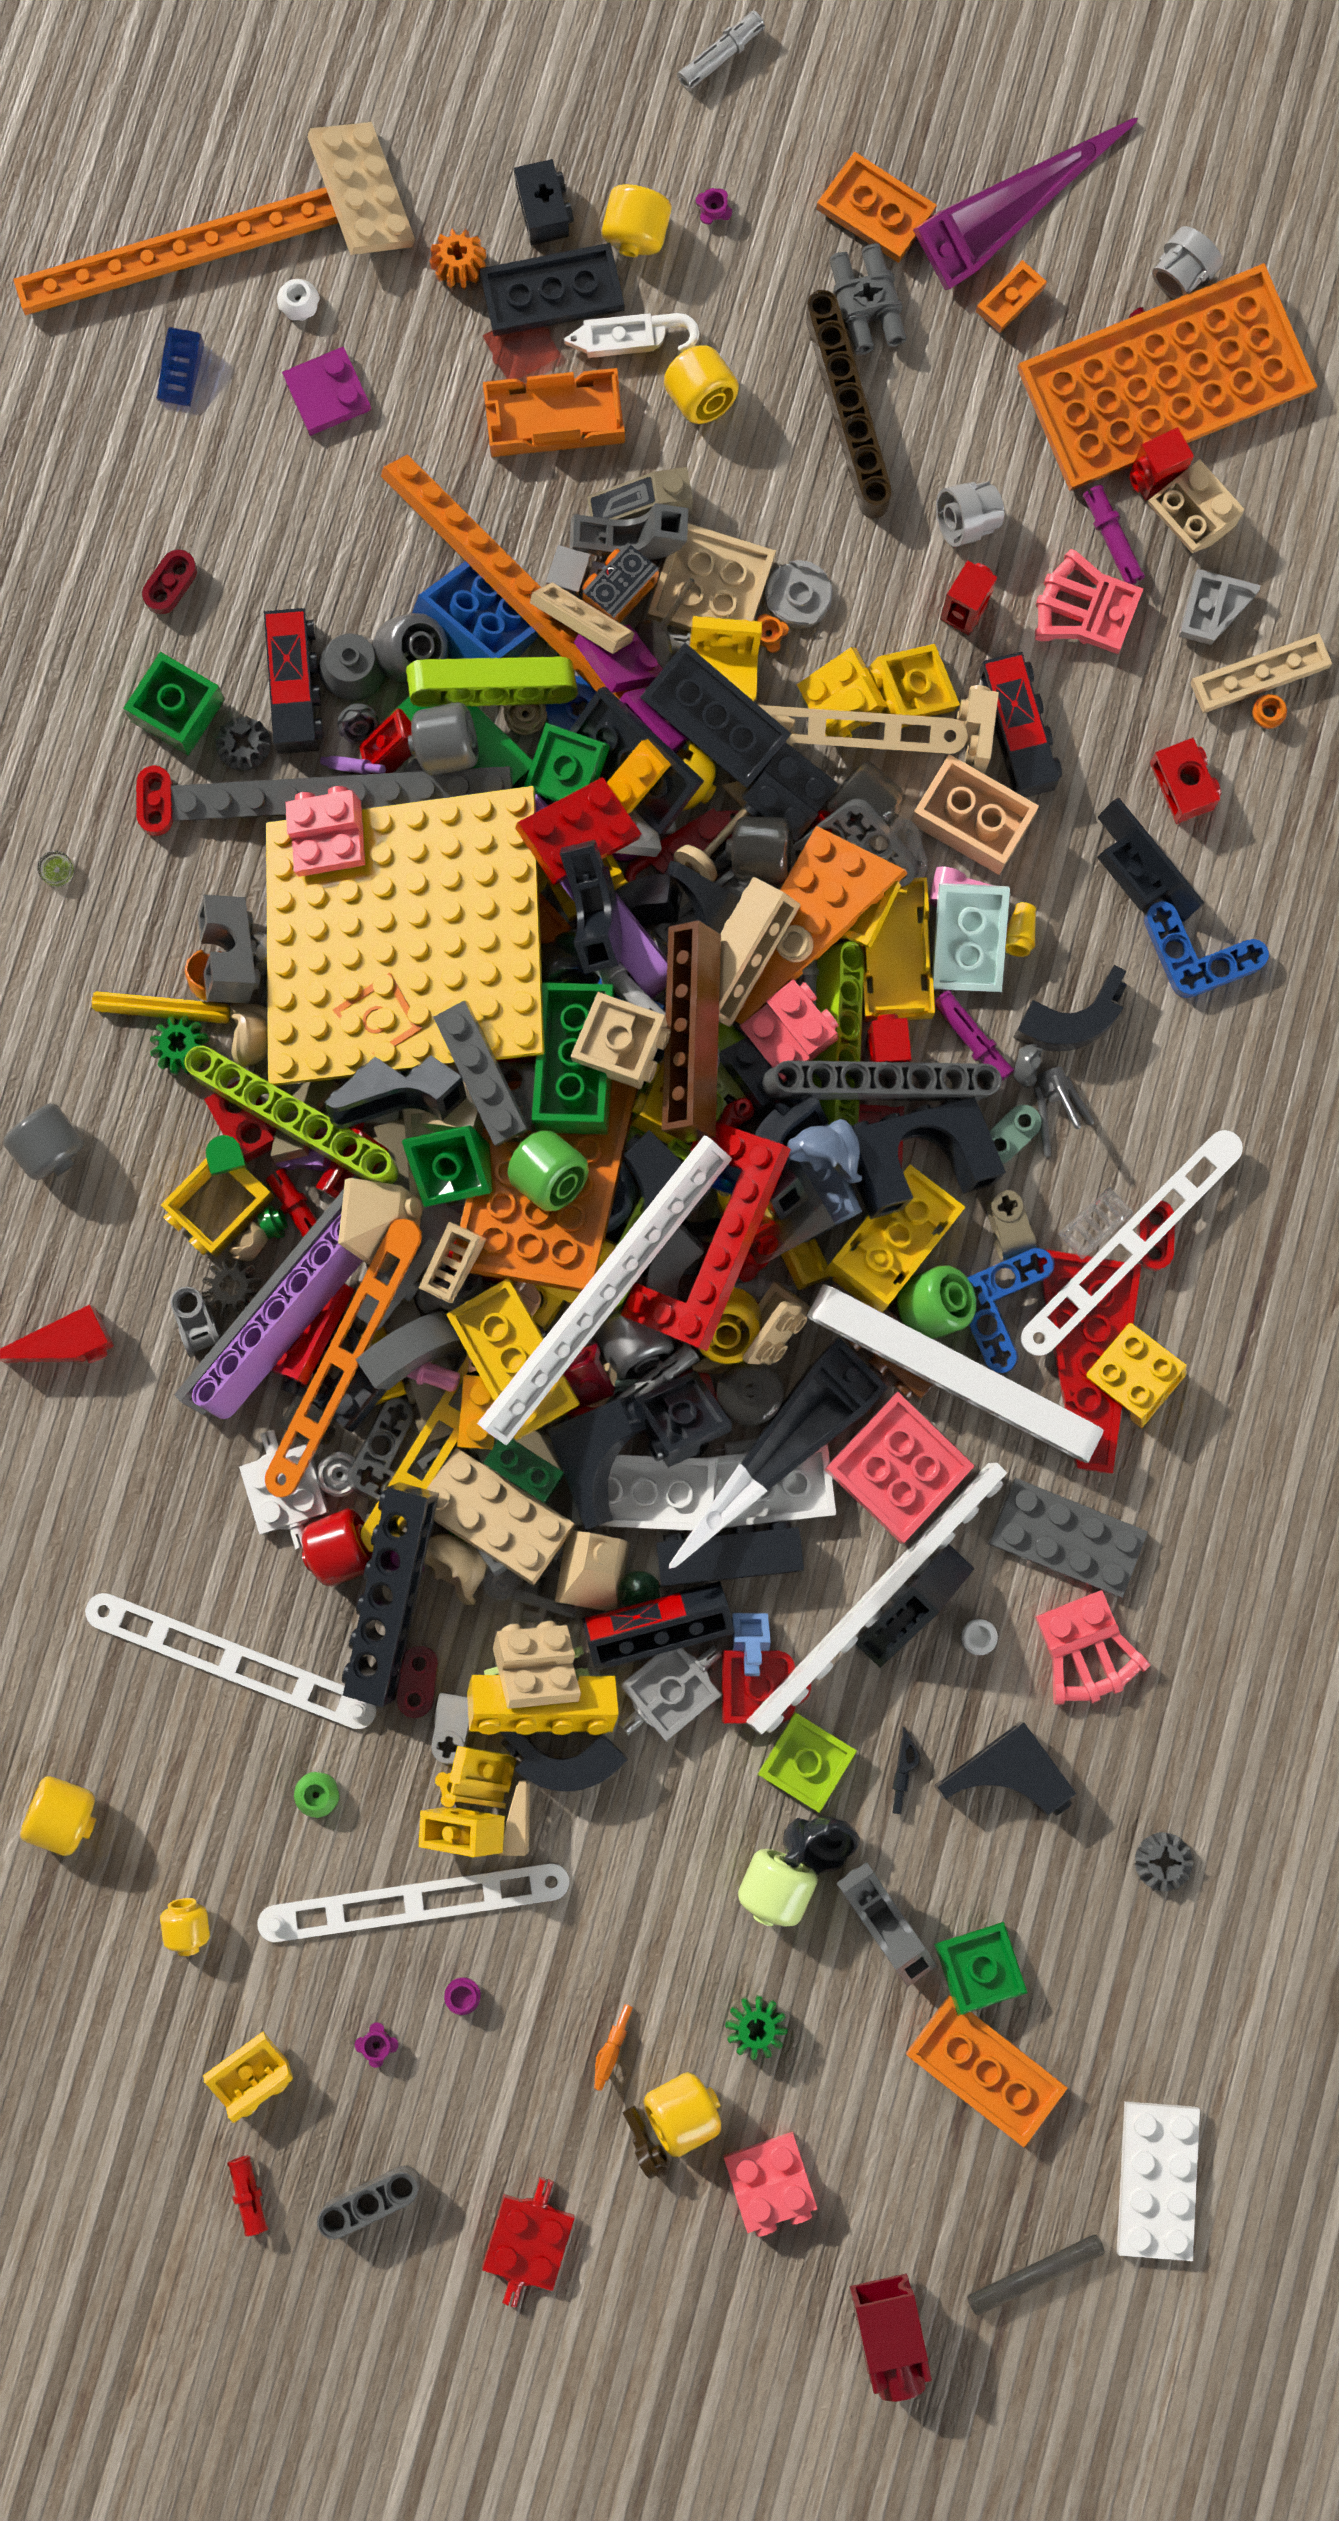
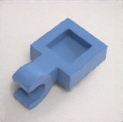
M732 1613V1624L735 1634H732L733 1651H744L745 1676H760L761 1651H769L771 1643L768 1613Z

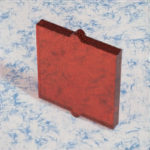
M545 327L493 337L492 331L482 335L493 355V363L499 365L506 379H519L561 357L550 337V329H545Z

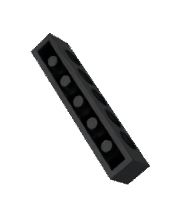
M398 1482L388 1486L380 1496L378 1509L382 1512L379 1524L375 1526L371 1536V1545L374 1546L372 1559L367 1562L364 1570V1580H367L365 1592L360 1596L356 1607V1613L360 1616L357 1628L353 1630L349 1640V1648L352 1649L350 1663L346 1664L342 1674V1683L345 1684L343 1696L382 1708L393 1702L396 1698L439 1497L437 1492ZM398 1516H402L406 1520L408 1525L407 1532H403L398 1527ZM391 1551L398 1554L400 1558L399 1567L391 1562ZM384 1585L392 1591V1602L388 1601L383 1595L382 1589ZM376 1620L384 1625L385 1636L377 1632L375 1628ZM368 1655L373 1656L377 1660V1670H374L369 1665Z

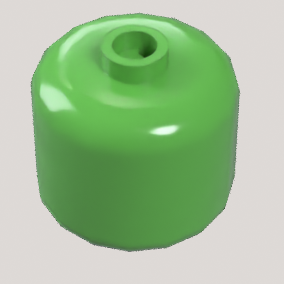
M539 1131L526 1138L514 1151L508 1166V1177L511 1185L544 1211H557L571 1203L582 1191L589 1173L587 1159L552 1131Z
M949 1265L937 1266L910 1277L898 1293L897 1308L904 1325L931 1339H937L960 1331L972 1322L976 1312V1296L969 1279L959 1269Z

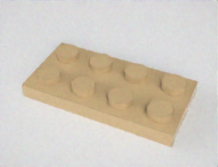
M372 122L310 128L307 137L350 255L411 248L415 238Z
M458 1448L455 1449L426 1489L439 1493L434 1516L435 1522L501 1563L533 1586L575 1528L572 1521Z

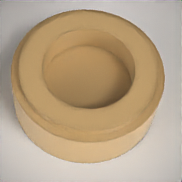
M791 925L788 926L777 945V950L786 960L801 962L811 954L813 938L803 927Z

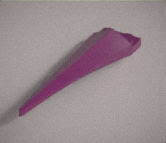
M1131 118L939 211L914 228L913 231L944 289L949 290L978 271L1051 199L1137 123L1138 118Z

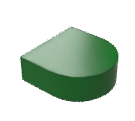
M220 1135L208 1143L206 1159L212 1176L247 1167L242 1148L233 1137Z

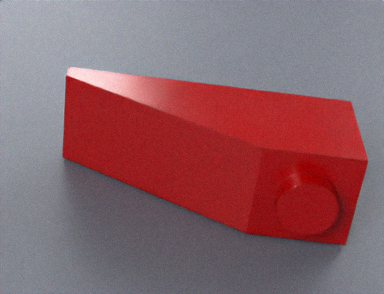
M89 1304L0 1348V1361L4 1363L84 1362L87 1360L88 1363H93L107 1356L106 1350L114 1347V1344L97 1309Z

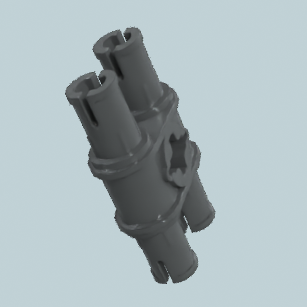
M876 243L862 249V256L868 276L854 277L847 252H838L830 257V265L836 283L833 294L838 300L845 328L849 330L856 355H864L874 349L867 322L881 320L889 347L899 346L906 341V334L900 317L903 305L897 297L894 286L895 277L890 270H887L881 246Z

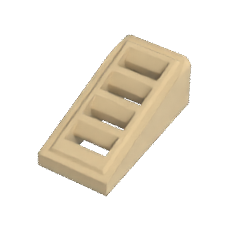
M449 1222L419 1288L449 1303H453L487 1238ZM457 1237L469 1243L467 1249L454 1244ZM450 1250L463 1256L461 1263L447 1257ZM444 1263L457 1269L455 1276L441 1270L442 1264ZM437 1276L450 1282L449 1289L434 1283V1278Z
M520 1780L516 1786L504 1828L503 1853H499L498 1856H526L529 1853L530 1782L528 1780Z

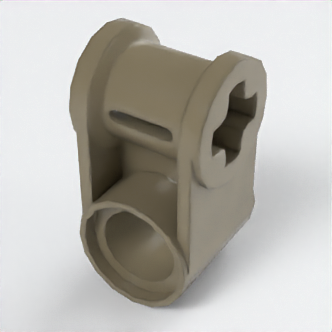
M1003 1190L992 1197L987 1204L986 1211L993 1232L995 1248L1000 1260L1005 1261L1025 1251L1037 1248L1035 1236L1028 1222L1021 1197L1011 1190ZM1002 1200L1005 1205L1010 1204L1012 1210L1007 1214L1005 1211L999 1212L997 1206L1002 1203Z

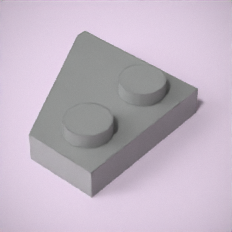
M1197 569L1194 574L1178 637L1212 645L1255 598L1261 585Z

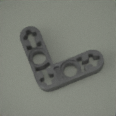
M861 799L850 800L816 825L824 830H835L840 838L850 843L854 841L857 846L883 859L889 857L887 861L900 867L906 865L908 867L906 871L908 874L899 882L901 887L913 881L918 869L917 860L866 801ZM852 812L854 814L862 813V820L856 819L852 821L850 819ZM870 825H873L865 835L862 834L864 828L868 829ZM815 827L800 837L790 849L788 859L792 868ZM875 835L884 837L888 842L887 849H874L870 844V838ZM892 851H895L896 853L892 858L890 854L892 853Z
M393 1398L380 1408L348 1473L347 1479L350 1488L355 1493L376 1504L382 1492L387 1488L395 1475L388 1468L413 1418V1410L404 1399ZM398 1407L401 1410L399 1415L404 1420H398L393 1425L391 1431L380 1429L379 1425L385 1428L392 1418V1415L387 1411H392ZM375 1437H383L388 1441L390 1449L387 1455L380 1456L373 1452L371 1443ZM365 1469H368L370 1471L369 1478L378 1483L383 1477L387 1479L381 1486L379 1495L375 1493L379 1486L372 1482L362 1486L360 1484L361 1477L357 1475V1472L362 1473Z

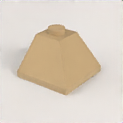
M355 1178L345 1179L338 1244L370 1265L388 1228L394 1221L409 1219L414 1221L420 1228L422 1201L400 1185ZM388 1252L379 1272H387L398 1258Z
M572 1531L565 1541L555 1602L603 1611L619 1608L630 1542L595 1533Z

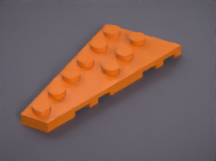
M816 826L780 891L801 904L789 926L798 925L807 930L813 938V950L805 960L790 962L779 954L776 947L734 1022L740 1025L767 1005L766 1000L793 979L797 980L803 974L802 970L815 958L818 960L858 922L857 918L872 904H877L884 897L883 893L896 881L900 882L908 874L906 870Z

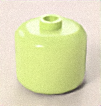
M760 1849L754 1854L738 1890L739 1901L747 1911L754 1915L753 1918L764 1925L795 1926L803 1918L817 1885V1876L812 1869L807 1868L802 1863L794 1868L787 1865L784 1859L787 1854L773 1849Z

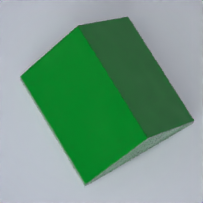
M471 1125L403 1139L402 1144L424 1207L490 1194L492 1192L490 1144Z

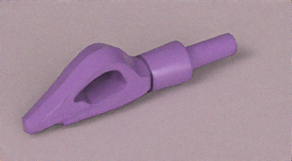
M330 756L321 757L320 763L328 766V768L363 775L370 774L371 772L383 774L386 771L384 765L372 764L368 759Z

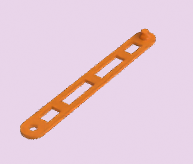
M398 1219L388 1228L266 1471L265 1485L272 1495L287 1497L296 1491L359 1366L356 1358L368 1349L420 1246L422 1239L421 1230L414 1221ZM389 1252L401 1260L389 1284L386 1285L376 1279V1276ZM368 1294L380 1302L352 1354L342 1348L341 1345ZM334 1364L342 1369L344 1373L321 1419L317 1423L306 1415L331 1365ZM297 1432L310 1439L298 1464L285 1457ZM281 1473L286 1476L284 1485H280L278 1482V1476Z

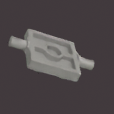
M714 1645L697 1659L688 1654L683 1648L658 1654L620 1685L632 1699L635 1708L631 1715L619 1723L624 1729L635 1720L625 1730L628 1736L642 1723L646 1722L655 1727L664 1740L668 1741L721 1696L720 1692L711 1683L706 1671L723 1657L717 1652L712 1658L707 1660L717 1650Z

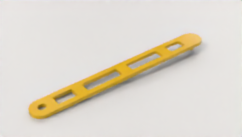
M467 1355L457 1372L460 1374V1382L457 1389L451 1392L445 1391L388 1486L401 1482L427 1489L457 1443L460 1411L448 1404L461 1385L463 1375L468 1373L469 1355ZM440 1420L454 1430L421 1481L407 1471ZM379 1501L361 1530V1539L371 1552L374 1549V1546L371 1545V1536L375 1526L379 1524L382 1512L378 1509ZM402 1516L397 1521L400 1530L403 1531L407 1525L406 1520Z

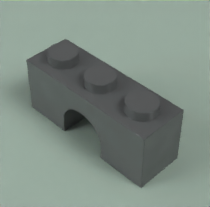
M204 895L198 912L200 943L214 944L226 951L210 952L204 970L207 1001L249 1003L253 989L257 990L259 987L260 973L259 969L254 968L253 964L256 957V942L250 939L253 915L252 912L247 911L246 897Z

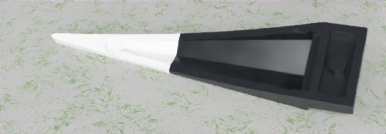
M840 1337L834 1339L821 1355L808 1366L672 1559L669 1569L677 1567L768 1490L865 1414L888 1389V1386Z

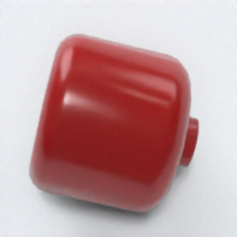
M343 1509L310 1523L303 1530V1562L306 1568L323 1585L335 1587L364 1575L366 1564L372 1559L373 1552L368 1550L361 1539V1530L365 1521L359 1513L352 1509Z

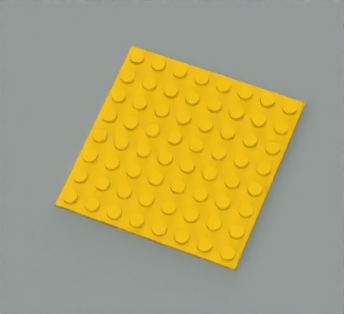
M534 786L362 809L365 865L298 877L294 872L292 839L287 834V821L266 823L269 1083L274 1086L353 1077L361 1066L366 1065L374 1057H377L397 1072L412 1070L416 1065L423 1063L430 1055L446 1066L456 1065L433 1017L464 1000L469 1002L496 1060L544 1054L538 862L515 829L518 821L536 812ZM389 972L392 974L410 1006L408 1018L393 993L394 980L387 975ZM373 983L374 992L341 1011V1018L334 1013V1008L346 1000L356 999L363 989ZM374 1006H381L383 1008L370 1012L366 1023L370 1029H383L384 1031L380 1033H370L363 1026L365 1012ZM410 1021L422 1027L421 1031L397 1046L390 1043L391 1040L413 1027Z

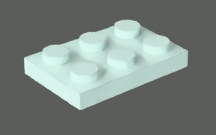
M939 883L932 969L934 989L1002 992L1010 896L1009 886Z

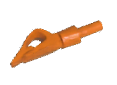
M624 2005L617 2025H612L607 2042L596 2056L594 2088L597 2091H602L620 2052L619 2047H621L627 2034L625 2027L633 2009L629 2005Z

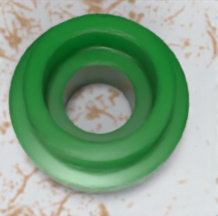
M272 1205L264 1207V1211L257 1215L260 1228L264 1230L268 1239L274 1237L277 1239L283 1238L285 1236L284 1229L288 1228L284 1213L281 1209L275 1210Z

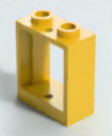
M207 1159L161 1204L168 1212L163 1218L178 1232L184 1227L193 1236L188 1242L203 1256L209 1251L217 1258L249 1223L255 1219L264 1207L275 1198L245 1167L229 1171L228 1173L256 1199L214 1242L179 1211L212 1176Z

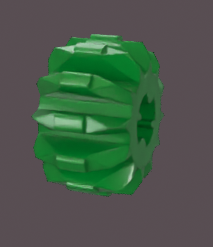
M183 1016L180 1019L179 1025L174 1017H169L168 1028L165 1029L161 1024L156 1026L161 1036L150 1037V1042L157 1046L150 1051V1054L153 1058H160L157 1063L160 1069L163 1070L169 1067L170 1073L177 1075L182 1066L184 1072L189 1075L190 1073L185 1067L186 1054L196 1046H204L203 1044L209 1041V1036L206 1033H200L202 1026L199 1022L190 1025V1019L187 1016ZM178 1040L186 1045L182 1051L174 1046V1043Z
M761 1995L756 1996L755 2007H750L749 2000L744 1997L741 1999L742 2006L745 2009L743 2012L734 2006L730 2009V2013L738 2021L728 2020L725 2022V2027L738 2031L730 2034L727 2040L730 2044L742 2040L736 2049L739 2055H742L750 2047V2059L756 2060L758 2049L762 2048L764 2056L769 2058L771 2057V2051L768 2047L770 2043L778 2049H781L783 2046L780 2039L775 2037V2035H786L787 2027L775 2024L783 2021L786 2018L784 2012H777L771 2015L776 2008V2002L773 2000L768 2002L765 2008H762L763 1998ZM757 2019L763 2020L762 2026L765 2032L762 2035H758V2032H756V2036L750 2035L748 2023L751 2020H754L755 2023H757Z

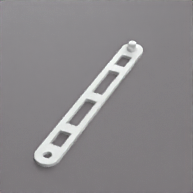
M1227 1130L1218 1131L1213 1134L1025 1326L1021 1334V1343L1024 1349L1035 1356H1043L1051 1352L1240 1158L1243 1149L1240 1138L1235 1133ZM1205 1157L1216 1170L1197 1188L1185 1175ZM1173 1189L1185 1202L1144 1242L1133 1229ZM1120 1243L1132 1256L1091 1297L1079 1284ZM1067 1297L1079 1310L1059 1329L1047 1317ZM1040 1332L1044 1335L1045 1340L1042 1344L1034 1342L1033 1335Z
M97 1594L87 1603L85 1610L86 1618L95 1628L353 1729H362L369 1726L376 1716L375 1705L343 1696L344 1685L111 1594ZM102 1605L108 1606L110 1610L109 1615L104 1618L98 1614V1609ZM126 1611L153 1621L147 1638L120 1627ZM169 1629H175L225 1649L219 1666L164 1645L163 1643ZM242 1656L298 1677L293 1693L289 1694L236 1673ZM314 1685L342 1695L336 1711L308 1701Z
M549 1863L271 1905L264 1909L258 1918L257 1925L259 1933L264 1939L270 1942H282L547 1902L564 1896L569 1887V1876L562 1866ZM529 1876L532 1894L502 1898L500 1880ZM548 1876L556 1877V1887H547L545 1879ZM480 1883L483 1885L485 1901L424 1910L422 1892ZM404 1896L406 1913L345 1922L343 1904ZM325 1907L328 1925L298 1929L296 1911Z

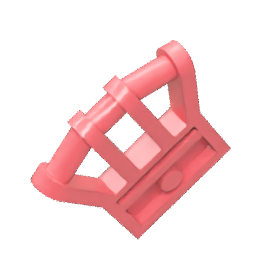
M1070 549L1064 555V561L1052 574H1047L1044 581V593L1039 595L1036 601L1038 628L1035 629V639L1037 641L1078 639L1083 644L1089 643L1119 654L1143 588L1101 573L1077 551ZM1073 570H1078L1097 588L1094 589L1067 579V576ZM1063 591L1090 601L1088 610L1056 599L1058 592ZM1052 612L1083 624L1082 626H1052Z
M1102 1590L1035 1616L1052 1658L1053 1701L1055 1705H1064L1065 1701H1090L1091 1703L1100 1701V1696L1112 1691L1114 1694L1122 1692L1124 1690L1123 1687L1140 1670L1145 1672L1151 1666L1120 1634L1119 1627L1114 1620ZM1110 1638L1130 1659L1118 1672L1115 1671L1103 1642L1105 1639ZM1090 1645L1094 1646L1106 1675L1105 1679L1095 1683L1090 1676L1080 1651ZM1071 1655L1083 1686H1064L1063 1656Z

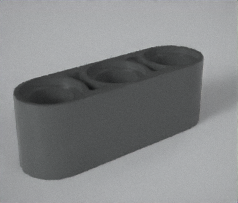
M400 2166L331 2199L324 2205L318 2216L317 2226L319 2232L327 2239H339L409 2205L414 2201L421 2185L420 2175L410 2166ZM400 2177L408 2179L412 2184V2191L405 2195L398 2193L393 2185L394 2180ZM364 2194L374 2195L378 2200L379 2207L372 2211L364 2209L360 2203V2197ZM332 2210L341 2212L345 2218V2224L340 2227L330 2225L327 2221V2213Z

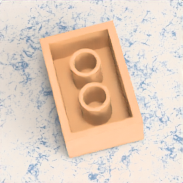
M949 754L915 809L910 824L1000 875L1032 822L1039 805Z

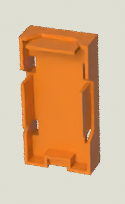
M617 368L583 371L577 378H574V372L526 377V384L518 379L483 382L491 457L625 443Z

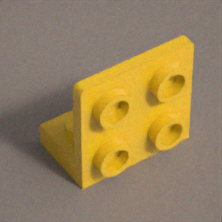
M1129 1323L1086 1375L1088 1380L1130 1411L1131 1421L1140 1428H1143L1186 1376V1364L1135 1325Z

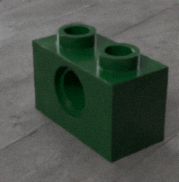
M511 1439L507 1446L498 1440L483 1462L486 1467L545 1505L564 1477L563 1471L514 1439Z

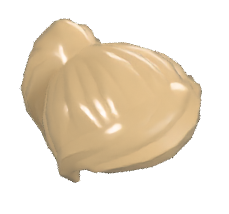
M233 1002L230 1004V1018L234 1019L238 1026L234 1032L232 1056L236 1064L246 1069L259 1063L268 1053V1009L262 1005Z
M438 1534L430 1537L425 1564L434 1569V1578L437 1580L443 1579L455 1585L459 1600L466 1605H474L476 1601L473 1598V1594L485 1577L487 1564L474 1546L456 1536Z

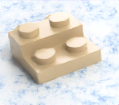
M974 685L970 687L968 698L961 700L960 710L957 712L956 719L965 725L968 733L965 744L967 749L964 763L985 774L991 759L999 692L990 691V688L986 686Z
M598 992L573 1049L571 1059L573 1062L606 1073L607 1078L641 1089L644 1081H652L657 1069V1062L653 1061L658 1048L662 1050L666 1048L671 1030L667 1028L665 1015Z
M545 1621L536 1628L522 1629L518 1624H510L496 1633L493 1652L507 1709L579 1701L581 1693L573 1666L575 1653L567 1625L557 1626V1623L554 1621Z

